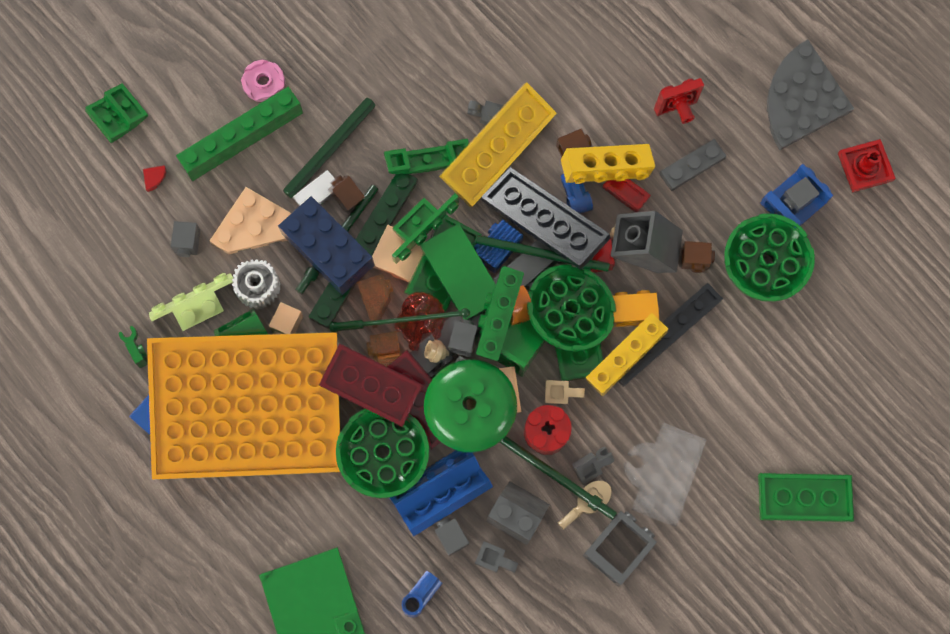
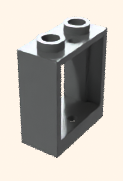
M620 511L583 554L589 562L618 587L624 583L657 543L653 539L655 535L646 527L640 528L635 523L637 521L636 518L627 511L625 513ZM620 521L647 543L623 573L619 572L595 551Z

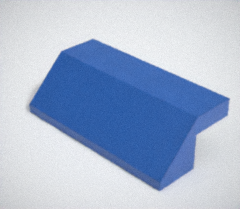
M455 450L426 468L420 480L411 489L390 499L412 535L415 536L488 491L493 485L480 468L473 453Z

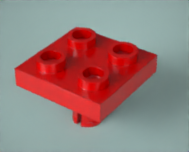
M688 79L682 82L681 85L675 87L670 85L663 88L654 107L656 115L660 116L677 110L682 124L693 121L695 116L690 105L696 104L704 88L702 79Z
M881 139L842 149L838 152L852 193L893 182L896 179Z

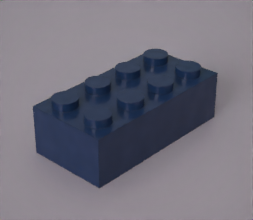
M312 196L278 225L281 234L341 295L347 292L375 266L373 257Z

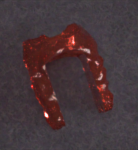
M414 292L409 294L403 302L397 318L445 312L442 308V303L430 293ZM445 318L395 323L394 328L397 332H402L404 339L409 343L408 347L410 350L418 351L423 334L431 332L435 340L440 338Z

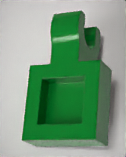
M130 326L131 336L125 337L122 332H119V337L125 343L135 364L142 368L148 365L145 359L148 354L142 344L138 345L136 343L138 332L133 326Z

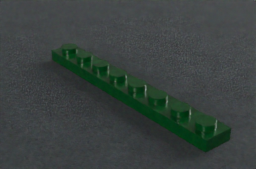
M395 174L355 239L371 256H373L386 226L393 224L418 183L416 177L410 174ZM328 283L309 314V319L329 329L330 323L336 318L356 283L343 295Z

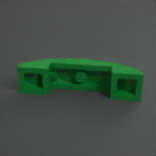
M468 139L449 141L444 146L406 151V148L384 151L388 172L390 174H416L445 169L468 146L469 141Z

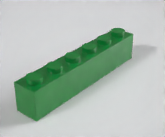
M288 86L178 153L176 157L193 182L303 114L301 104Z

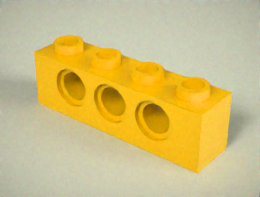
M649 144L567 148L561 158L566 183L574 182L575 184L589 181L601 183L606 180H643L648 178L655 168Z
M651 313L586 377V380L604 396L668 333V328Z

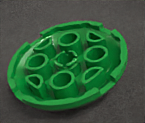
M759 214L744 220L730 234L725 246L724 263L729 278L741 292L756 300L776 302L792 297L807 284L814 269V249L810 244L807 233L796 222L782 215ZM763 255L771 256L773 263L766 264Z
M572 265L554 266L542 272L530 287L528 294L531 303H527L528 315L536 332L549 344L567 351H584L599 345L611 332L614 326L613 312H616L613 295L605 282L590 270H580L572 267ZM566 307L571 308L573 313L566 312Z
M481 360L457 361L443 368L430 382L424 399L425 419L434 436L446 446L456 451L467 453L484 451L500 443L512 428L517 414L516 393L511 381L496 366ZM468 399L476 401V407L472 410L464 408V403Z
M367 409L359 411L349 419L338 436L336 461L343 478L353 489L373 498H391L405 493L420 480L428 464L429 444L422 425L415 417L409 414L410 418L407 417L403 427ZM381 447L389 449V454L385 458L377 456V450Z

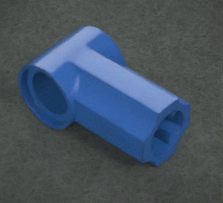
M562 174L561 181L567 196V205L580 214L592 211V199L589 192H586L584 184L566 183L565 176Z
M426 571L409 594L403 598V613L412 618L419 616L443 583L432 573ZM409 600H416L419 603V608L414 612H410L406 609V603Z

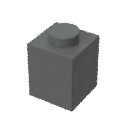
M804 177L785 191L780 199L795 215L812 203L820 193Z
M174 221L171 248L178 256L190 257V255H197L200 228L197 223Z
M461 319L460 322H454L448 352L471 357L477 334V326L472 321Z
M446 518L437 524L438 528L435 530V533L448 556L469 545L456 519L450 521L449 518Z

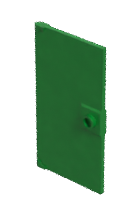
M338 547L259 575L277 634H366Z

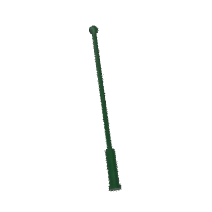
M463 308L461 311L366 322L363 320L331 322L329 328L331 332L363 329L364 326L454 316L466 318L470 315V311L467 308Z

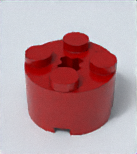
M543 405L534 409L527 417L524 426V438L527 445L542 455H552L559 452L570 438L572 430L570 419L562 408L553 405ZM545 426L553 429L550 435H547L546 431H542Z

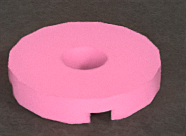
M258 60L248 65L241 79L244 92L256 102H264L282 91L285 86L283 71L276 63L268 62V60ZM261 77L269 78L268 83L265 85H260L257 82Z

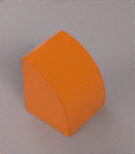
M524 285L520 286L510 320L511 326L530 320L527 303H531V299Z

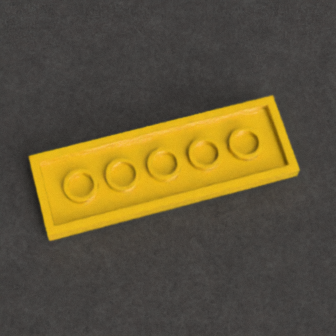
M527 82L524 83L439 177L469 207H473L557 113Z

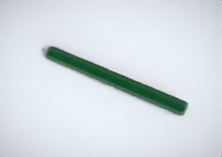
M365 98L286 185L283 192L288 197L293 198L375 108L376 105L371 99Z

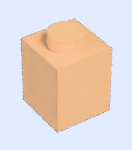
M280 302L269 324V328L273 334H295L303 319V314L300 310Z

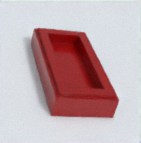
M630 179L624 181L607 180L602 186L604 190L635 213L640 211L651 196Z

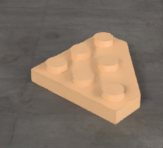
M245 187L210 239V243L228 254H234L244 249H255L278 241H288L281 234L278 225L291 213Z

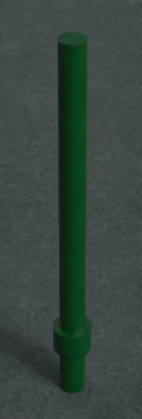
M375 185L370 186L364 194L365 198L356 205L342 224V227L347 232L379 189ZM313 265L307 268L304 272V278L295 289L301 295L312 281L315 282L320 275Z
M477 235L476 244L571 264L551 250ZM591 259L583 269L590 270L591 268L608 272L610 263Z
M507 436L500 442L588 503V507L595 512L598 510L611 520L617 515L616 511L603 503V499L597 495H591Z

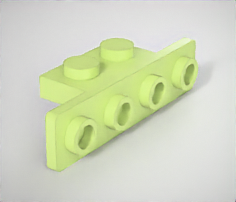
M222 273L214 277V281L207 285L201 283L186 295L185 293L178 294L168 304L160 303L151 309L152 311L149 312L151 321L173 312L182 331L223 312L224 309L214 291L232 283L233 277L231 273L227 275Z

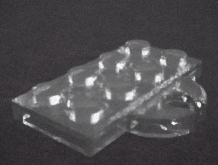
M663 423L655 444L642 443L631 449L628 453L629 456H639L643 460L641 468H635L630 462H624L626 476L632 484L639 487L632 510L677 526L707 439Z

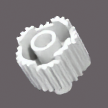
M256 259L255 261L251 260V262H241V266L237 265L238 269H234L235 274H233L232 286L238 299L246 306L249 305L250 308L254 307L255 309H263L267 307V304L271 305V301L274 302V298H277V294L280 293V281L271 264L267 263L266 260L259 262ZM254 282H260V284L257 286L252 285Z

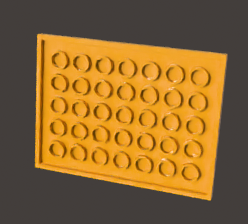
M337 332L147 338L152 479L340 472L336 461V444L340 434L339 395L319 386L337 349Z

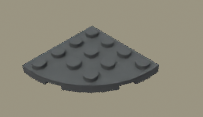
M808 39L799 44L784 58L776 70L768 90L767 112L770 122L769 128L779 150L786 148L854 110V107Z

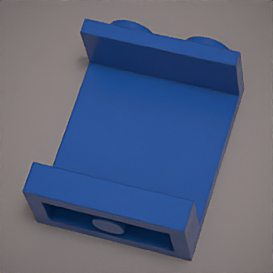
M802 164L792 176L773 192H768L760 204L770 214L782 215L801 226L828 203L833 194L826 184L821 183L816 178L812 169ZM806 177L820 194L812 203L794 215L780 198L785 191Z

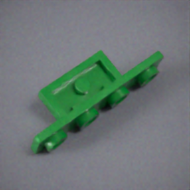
M456 193L438 210L423 198L392 228L404 241L392 254V259L396 264L400 260H406L412 252L411 249L416 244L419 246L427 238V234L432 229L436 230L443 223L442 219L447 214L451 215L459 207V196Z
M503 266L495 289L491 293H487L484 302L487 309L485 315L481 314L477 325L478 328H481L479 332L481 337L476 355L494 361L499 360L524 273L522 271Z

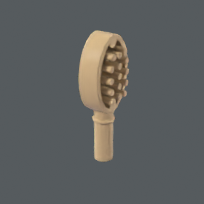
M594 481L583 488L591 495H597L603 499L604 504H607L610 500L612 491L607 482ZM578 497L577 506L557 523L564 530L581 514H593L596 512L588 507V503Z

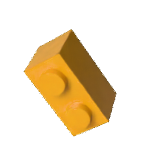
M642 290L638 291L637 294L628 295V292H617L614 294L616 312H613V327L639 326L651 313L659 319L657 293Z

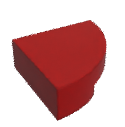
M165 165L143 169L147 192L155 190L166 177L167 170Z

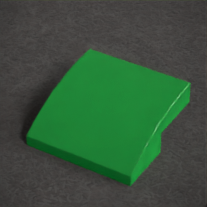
M123 83L104 92V98L85 107V112L110 143L126 135L148 117L146 111Z

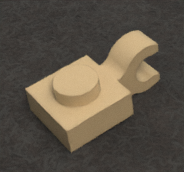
M546 380L545 403L568 404V397L584 398L585 388H569V381Z

